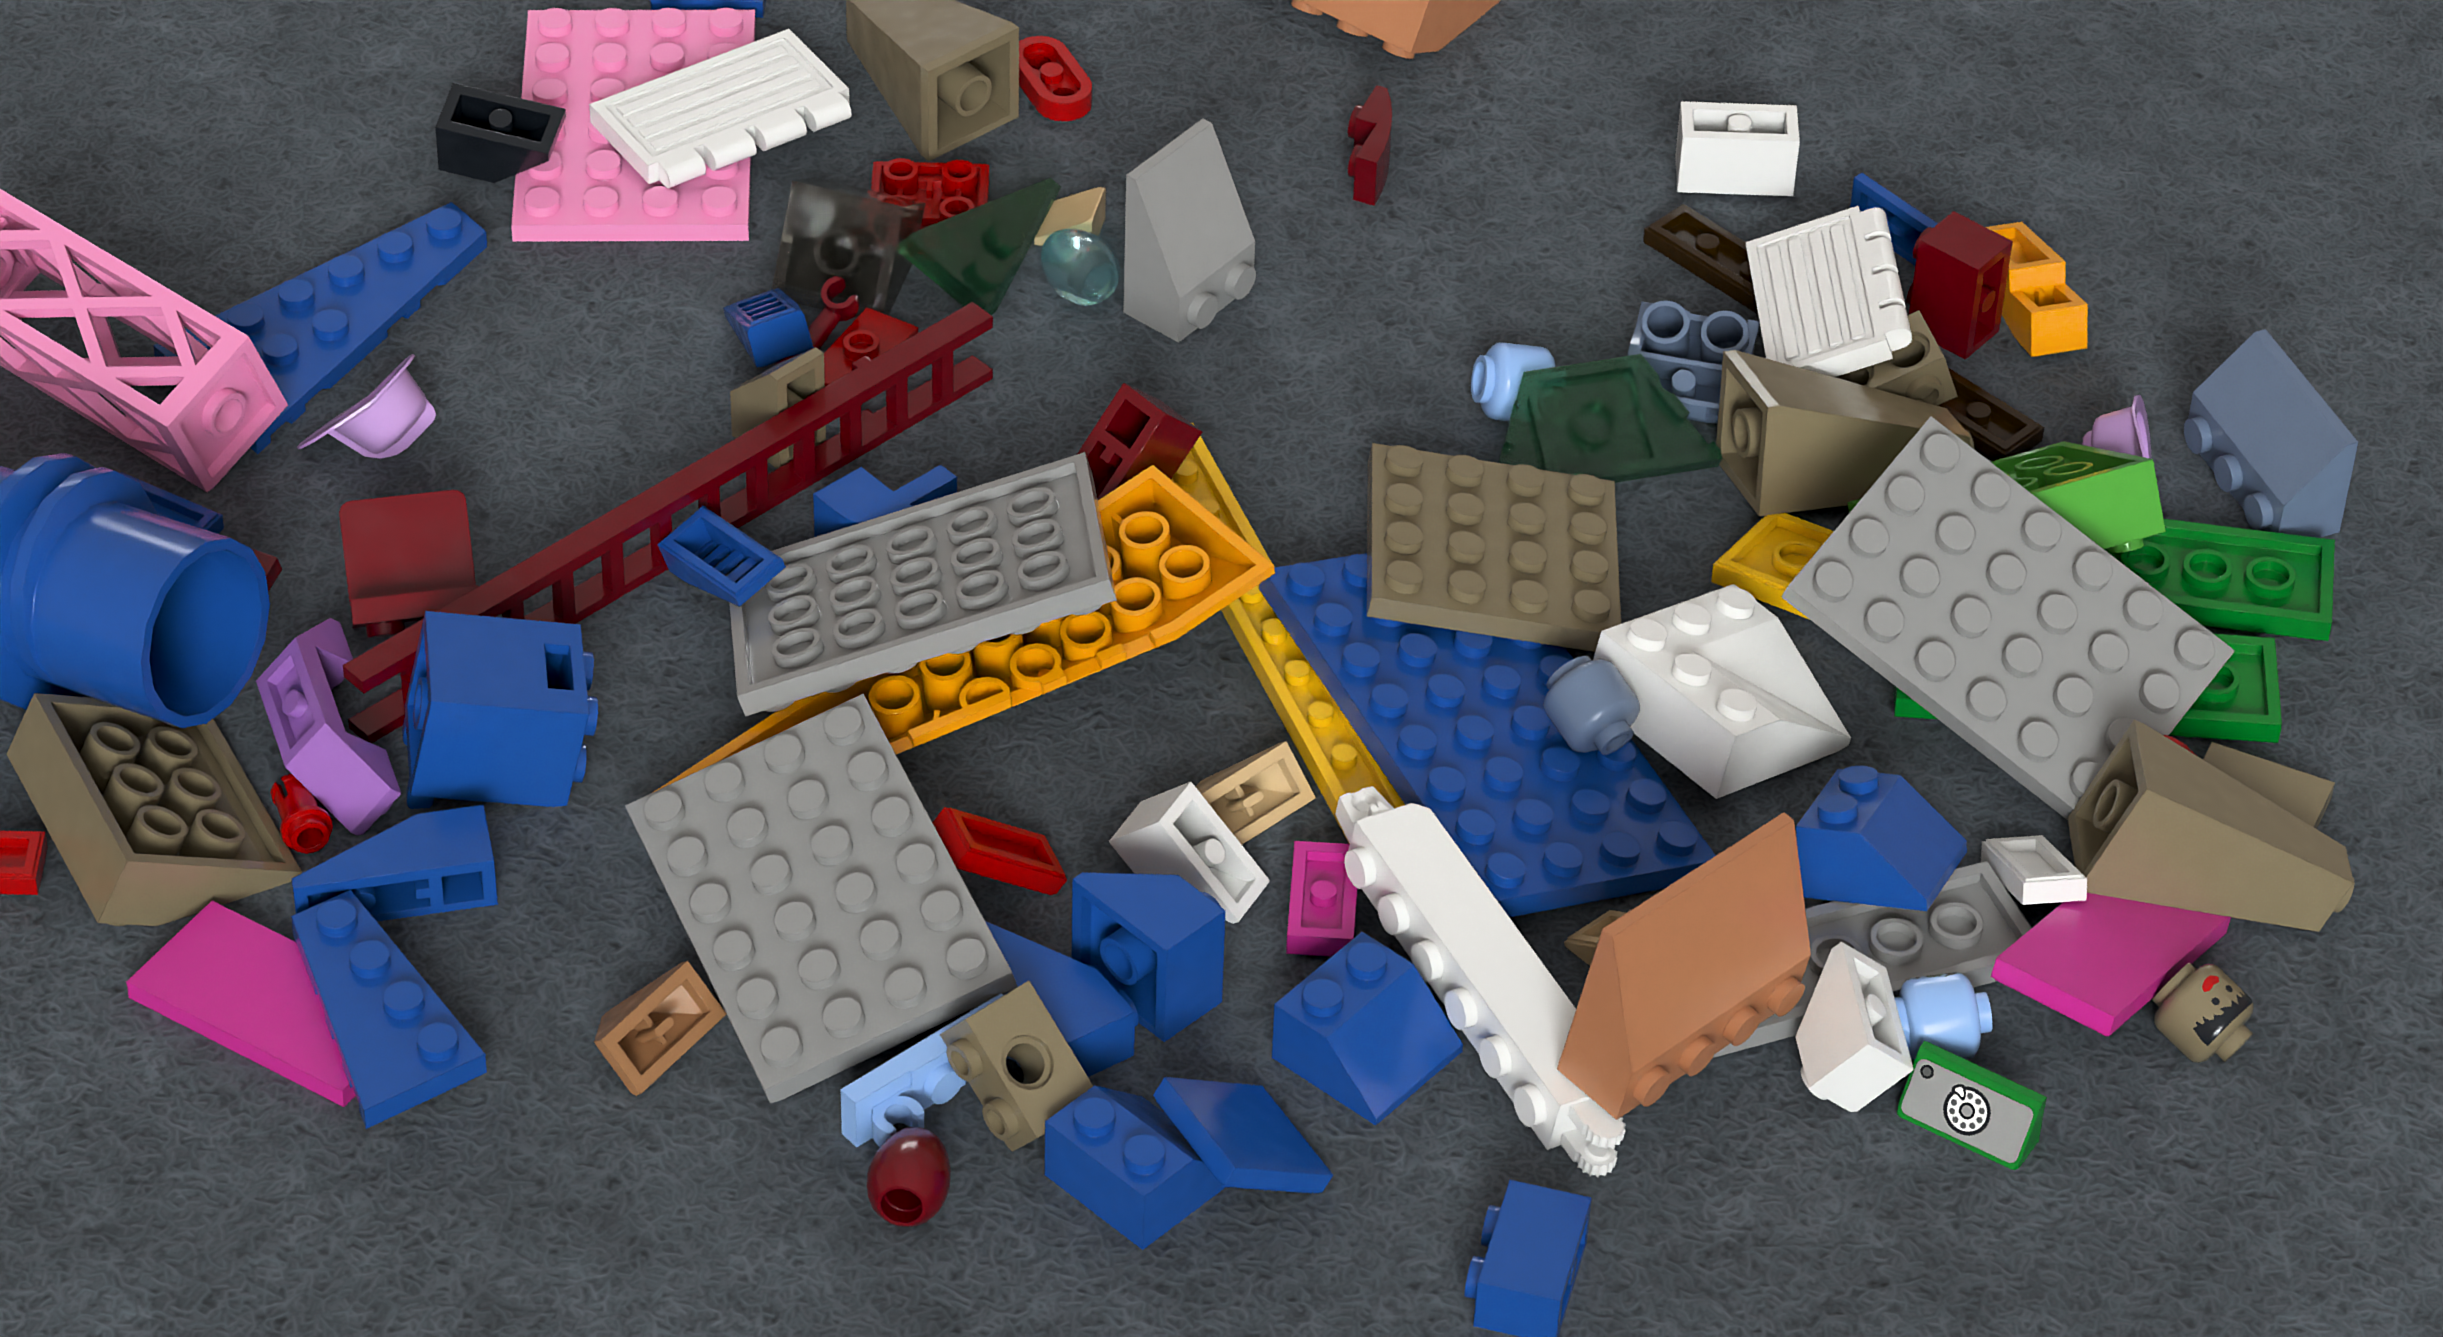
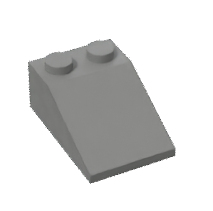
M1203 118L1126 175L1123 313L1179 343L1197 328L1203 329L1208 326L1216 313L1234 299L1240 300L1244 298L1252 289L1256 279V270L1254 269L1255 239L1213 124Z

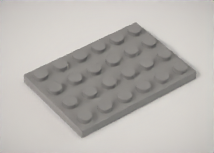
M1932 416L1792 580L1781 596L2065 819L2074 810L2076 804L2134 719L2146 724L2160 734L2168 736L2235 651Z
M1085 452L771 551L783 559L786 567L740 607L729 602L737 697L745 717L762 711H780L803 698L823 692H841L850 688L856 682L886 672L893 674L901 673L911 669L918 662L947 653H965L974 649L979 643L1007 634H1026L1035 630L1043 623L1071 614L1086 615L1098 610L1103 604L1116 601L1117 598L1093 473Z
M864 694L625 805L647 854L770 1103L790 1097L974 1009L1000 993L1005 994L1018 987L1006 959Z

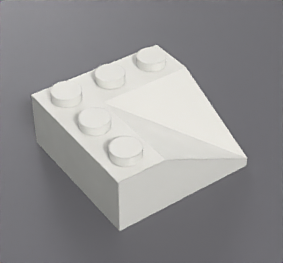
M1735 584L1601 631L1593 660L1611 661L1637 696L1640 712L1631 726L1634 734L1716 799L1836 753L1847 747L1850 743L1851 737L1779 618L1758 603L1751 593L1737 587Z

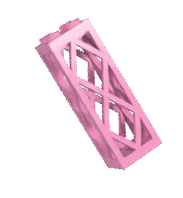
M0 189V335L4 338L0 337V366L192 484L209 492L288 406L250 337ZM72 259H73L76 263H78L82 268H84L89 274H91L95 279H97L101 284L96 283L92 278H90L86 273H84L79 267H77V266L72 262ZM39 273L66 289L24 291ZM113 316L178 356L121 357L108 317ZM75 317L89 358L78 356L22 322L21 318ZM184 326L188 330H190L194 335H196L200 340H202L206 345H208L211 349L208 350L193 336H191L187 331H185ZM177 385L160 405L131 387ZM98 393L102 394V395H103L106 399H108L113 405H115L119 410H121V411L125 414V416H124L121 412H119L114 406H112L108 401H106L102 396H100Z

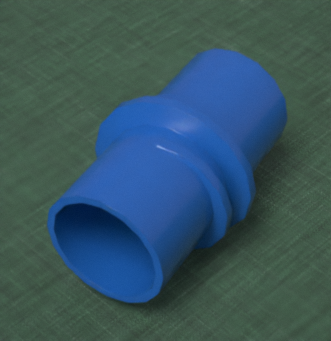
M67 453L33 457L17 470L0 466V700L27 710L34 693L86 696L179 728L207 724L228 708L252 676L266 638L270 608L266 573L252 548L230 537L157 515L140 482L115 470L105 467L96 468L84 460Z

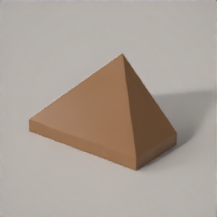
M685 961L608 1010L601 1018L594 1043L630 1093L637 1096L641 1095L713 1028L726 1013L689 961Z

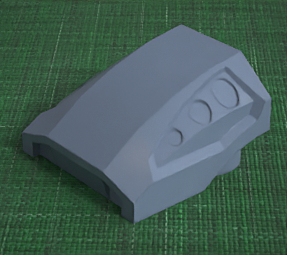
M1664 300L1655 303L1642 301L1628 350L1618 404L1652 414L1704 423H1718L1723 351L1738 350L1753 355L1760 333V322L1750 319L1746 322L1742 316L1732 311H1718L1710 316L1691 314L1689 310H1685L1680 304L1673 301Z

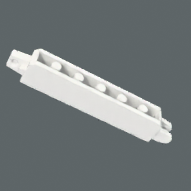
M1373 786L1362 788L1355 793H1346L1339 796L1335 815L1350 843L1349 849L1345 854V868L1351 883L1356 888L1363 890L1377 910L1383 928L1390 935H1395L1423 980L1429 983L1444 1004L1452 1025L1456 1029L1462 1030L1478 1052L1486 1073L1490 1077L1496 1078L1513 1101L1520 1121L1525 1126L1533 1129L1547 1150L1562 1145L1572 1161L1578 1163L1577 1168H1581L1583 1170L1582 1173L1586 1172L1589 1176L1596 1175L1597 1177L1599 1175L1606 1176L1608 1172L1611 1173L1615 1167L1618 1153L1614 1148L1615 1145L1619 1146L1624 1138L1626 1123L1622 1122L1623 1118L1616 1120L1557 1070L1576 1012V1008L1430 808L1414 803L1394 808Z

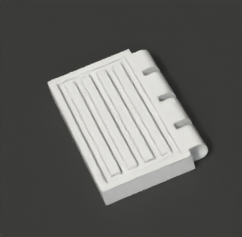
M790 29L589 104L590 123L648 184L659 180L666 188H671L706 173L705 163L711 170L715 171L756 155V145L762 151H766L805 136L807 133L806 126L815 132L851 117L849 88Z
M1855 206L1745 242L1766 359L1837 377L1893 359L1892 351L1904 348L1911 343L1910 324L1905 309L1904 296L1884 210L1870 208L1860 211L1859 206Z

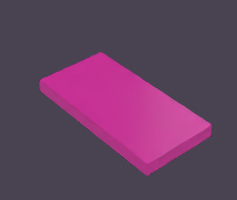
M2087 893L2086 901L2061 903L1997 956L1991 977L2104 1036H2110L2147 1004L2189 962L2192 964L2227 933L2231 917Z
M211 901L126 981L128 997L318 1095L342 1107H345L356 1096L353 1087L350 1088L343 1069L341 1054L335 1039L331 1037L325 1021L323 1006L319 996L314 992L295 941Z

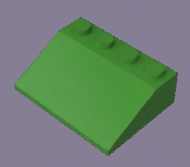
M2063 441L1991 462L2101 548L2106 549L2108 553H2123L2137 550L2144 546L2143 538L2166 532L2153 459ZM1861 498L1847 502L1849 513Z

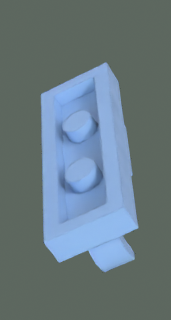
M1002 993L998 994L840 1089L842 1134L856 1147L871 1138L881 1147L889 1137L896 1133V1128L893 1126L896 1123L906 1124L909 1127L924 1128V1109L934 1103L944 1104L948 1102L966 1084V1081L961 1079L951 1067L946 1053L947 1046L940 1034L1004 995Z

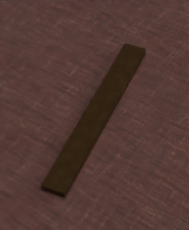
M1685 204L1680 205L1644 229L1643 243L1758 314L1745 241ZM1948 368L1958 397L1937 406L1947 408L1960 425L1969 431L1973 439L1974 450L1989 460L1995 461L2027 452L2042 442L2045 427Z

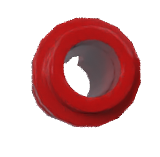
M292 774L284 775L281 777V780L285 785L288 795L285 797L281 785L277 782L273 784L271 789L272 801L276 805L282 819L280 826L281 838L288 847L299 853L309 854L317 852L329 841L333 829L332 819L325 809L319 807L316 798Z

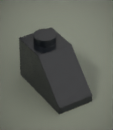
M453 83L435 127L438 169L496 183L548 162L564 123L566 109Z

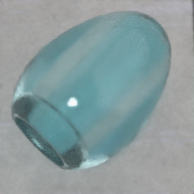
M1067 228L1052 233L1043 244L1041 264L1044 274L1050 285L1062 298L1074 304L1091 306L1105 301L1116 290L1121 276L1120 263L1116 253L1104 239L1085 230Z

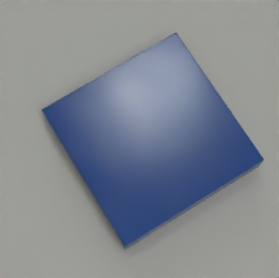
M1164 1077L1153 1094L1156 1099L1155 1101L1222 1187L1321 1193L1333 1177L1332 1172L1263 1086Z

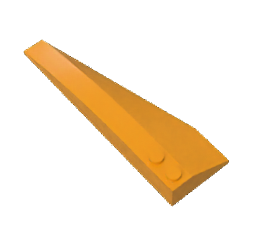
M1151 465L1098 500L1117 598L1116 601L1103 604L1098 610L1086 615L1071 614L1043 623L1035 630L1026 634H1007L979 643L974 649L965 653H947L918 662L911 669L901 673L893 674L886 672L856 682L853 686L841 692H823L797 700L789 707L774 712L657 790L861 694H864L897 755L1177 640L1274 575V564L1158 468Z

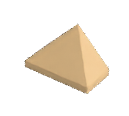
M1287 741L1278 743L1217 772L1196 785L1197 790L1241 845L1316 799Z

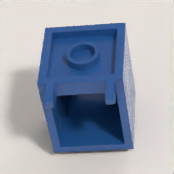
M425 611L405 702V718L402 727L403 742L407 745L409 781L406 790V801L410 809L430 808L434 798L545 807L567 806L572 783H582L585 775L586 745L582 744L584 735L593 736L595 734L598 719L597 697L587 695L593 679L594 657L592 652L583 651L581 624Z

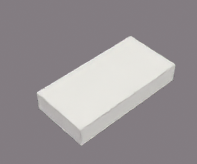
M2043 835L1994 838L1982 841L1981 862L1988 861L2004 887L2022 905L2086 901L2087 878Z

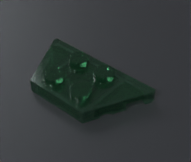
M1642 354L1523 372L1519 380L1498 463L1509 465L1525 464L1541 470L1572 475L1589 474L1599 479L1618 483L1718 467L1723 457L1720 448L1713 441L1708 444L1687 419L1690 412L1675 394L1663 388L1659 375Z

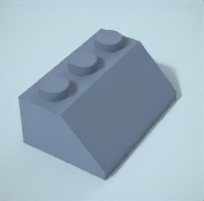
M2266 329L2256 331L2193 392L2189 417L2184 423L2186 443L2189 449L2194 454H2200L2213 470L2216 482L2221 490L2230 492L2239 503L2252 529L2317 538L2339 533L2358 441Z

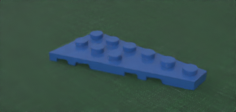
M450 202L215 315V317L250 337L288 403V406L250 448L259 454L271 443L270 435L286 421L292 424L306 411L305 404L321 389L333 387L388 337L387 330L401 317L408 319L421 307L420 300L435 286L447 284L487 247L486 230L454 203ZM185 329V331H187L191 336H193L197 341H199L204 347H206L208 350L211 349L196 335H194L190 330ZM158 343L153 345L155 357L178 356Z

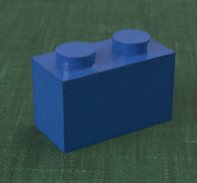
M1509 1180L1501 1207L1490 1204L1486 1213L1481 1237V1246L1488 1247L1485 1258L1473 1256L1468 1270L1464 1295L1467 1298L1476 1299L1473 1326L1519 1337L1559 1336L1587 1244L1591 1197Z

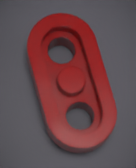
M1032 36L1019 41V86L1036 110L1042 116L1055 121H1073L1085 116L1092 107V82L1067 47L1061 41L1047 36Z

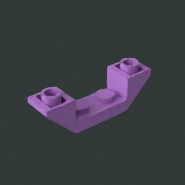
M329 618L295 637L256 680L285 768L352 834L361 835L391 808L393 802L401 794V790L386 749L345 731L331 690L345 679L343 665L353 660L340 622Z

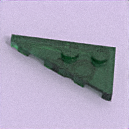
M1048 178L915 231L903 240L896 250L963 307L974 302L992 315L997 311L1061 186L1052 178Z

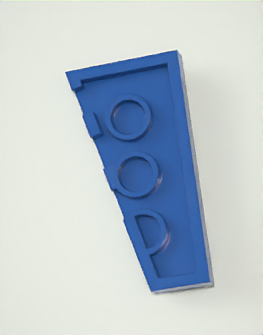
M351 890L291 916L293 936L314 992L320 998L326 1024L332 1039H335L344 1072L350 1088L353 1087L359 1102V1112L366 1129L487 1073L486 1056L483 1050Z

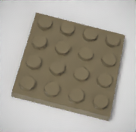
M1372 443L1368 459L1367 617L1595 652L1601 631L1621 624L1615 481L1599 479L1589 474L1572 475L1541 470L1525 464L1509 465L1478 460L1468 455L1452 456L1420 451L1405 445L1389 446Z

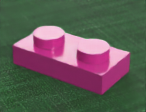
M1294 841L1286 954L1333 956L1354 939L1358 888L1351 883L1345 868V854L1350 844Z

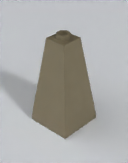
M846 0L848 43L921 156L927 161H931L1019 117V27L1014 23L956 0Z
M1738 350L1723 351L1715 458L1758 516L1848 505L1847 502L1862 498L1931 416L1973 449L1974 443L1969 431L1960 425L1947 408Z
M2135 719L2067 818L2075 867L2087 878V893L2319 932L2333 912L2338 913L2344 909L2354 890L2355 882L2345 846Z

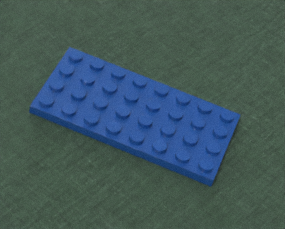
M1367 553L1274 567L1275 574L1260 583L1259 590L1404 804L1414 803L1432 810L1509 917L1664 889L1716 856L1632 739L1620 749L1607 755H1602L1599 750L1587 753L1577 752L1567 745L1547 716L1543 706L1544 699L1549 691L1546 685L1548 679L1561 666L1573 660V657L1565 647L1367 617Z

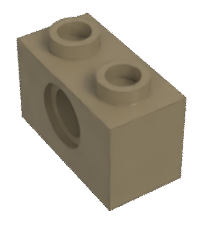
M1030 981L1025 982L940 1034L947 1046L946 1053L951 1067L961 1079L969 1082L983 1105L982 1113L986 1125L998 1139L1006 1143L1012 1152L1045 1134L1046 1120L1093 1087ZM1007 1056L1016 1060L1022 1068L1023 1083L1016 1081L1009 1074L1006 1066Z

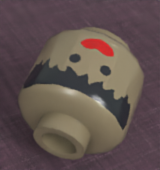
M2189 962L2152 999L2159 1007L2155 1012L2154 1025L2192 1062H2205L2215 1053L2226 1062L2253 1035L2244 1025L2252 1015L2254 1009L2253 1001L2215 964H2205L2196 969Z

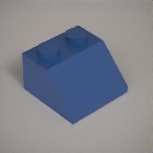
M1851 766L1845 769H1837L1796 825V840L1804 898L1928 911L1967 853V840L1901 775L1878 773L1876 769L1869 766Z
M1082 872L1072 879L1071 958L1098 969L1116 990L1125 991L1136 1007L1138 1023L1165 1042L1222 1002L1226 910L1220 906L1213 896L1206 892H1200L1179 875Z
M1364 932L1358 934L1274 1004L1272 1058L1375 1126L1463 1051L1461 1040L1415 965Z
M1094 1085L1045 1121V1176L1142 1250L1226 1188L1222 1187L1169 1117L1143 1096Z

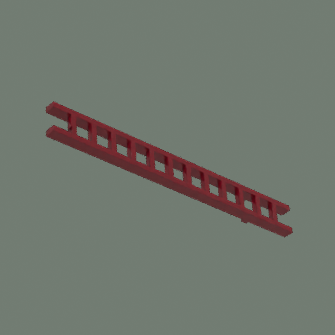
M971 302L874 359H871L869 356L860 358L852 363V372L436 612L497 617L502 614V618L569 624L578 623L668 570L657 544L675 530H672L671 515L698 500L699 509L705 506L738 529L993 379V369L974 355L953 366V351L992 329L993 316L974 302ZM932 364V379L908 392V377ZM886 390V406L874 413L869 409L861 412V404ZM840 417V433L815 447V431ZM793 444L794 459L768 474L767 459ZM746 472V487L720 502V486ZM650 528L651 543L623 559V543ZM601 556L602 571L574 587L573 572ZM552 585L553 600L524 616L523 601ZM423 619L343 665L344 678L362 693L368 692L399 673L401 675V689L348 719L349 729L367 742L373 743L401 727L404 723L405 702Z

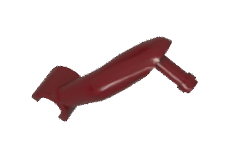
M834 276L823 284L821 298L824 308L808 327L813 347L819 350L839 321H848L854 318L859 309L857 295L850 296L843 303L832 302L834 297L842 293L846 287L845 280L841 277ZM789 356V357L783 358L782 360L776 362L775 365H777V364H779V363H781V362H783V361H786V360H788V359H790V358H792V357H795V356Z

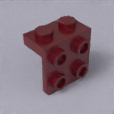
M444 490L345 502L341 506L339 518L352 628L366 627L367 638L396 635L405 630L404 622L420 621L424 619L425 611L436 612L479 587L476 585L467 503L462 492L458 490Z

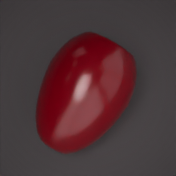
M909 1127L889 1137L876 1152L867 1173V1194L872 1208L882 1219L900 1227L918 1226L929 1221L941 1209L948 1196L951 1180L949 1157L941 1140L933 1132L925 1128Z

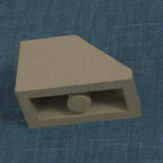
M816 347L771 367L730 391L732 436L735 438L741 436L824 388V353ZM826 425L815 431V447L826 441ZM793 444L768 458L767 462L778 469L794 459Z

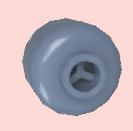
M1588 656L1577 657L1561 666L1548 679L1546 685L1549 691L1544 699V709L1551 722L1573 751L1587 753L1599 750L1602 755H1607L1623 747L1633 737L1634 731L1631 729V726L1638 717L1640 704L1635 693L1611 661L1602 659L1591 661Z

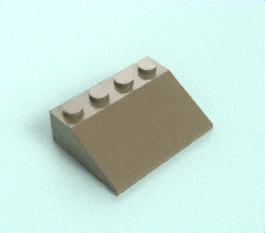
M34 693L6 755L97 923L112 926H159L198 914L211 901L224 905L292 882V878L302 873L214 719L207 724L179 728L91 697Z

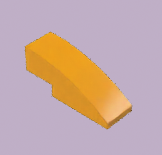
M2023 222L1986 227L2013 241L2002 316L2019 344L2031 357L2087 349L2088 304L2065 284L2066 261Z

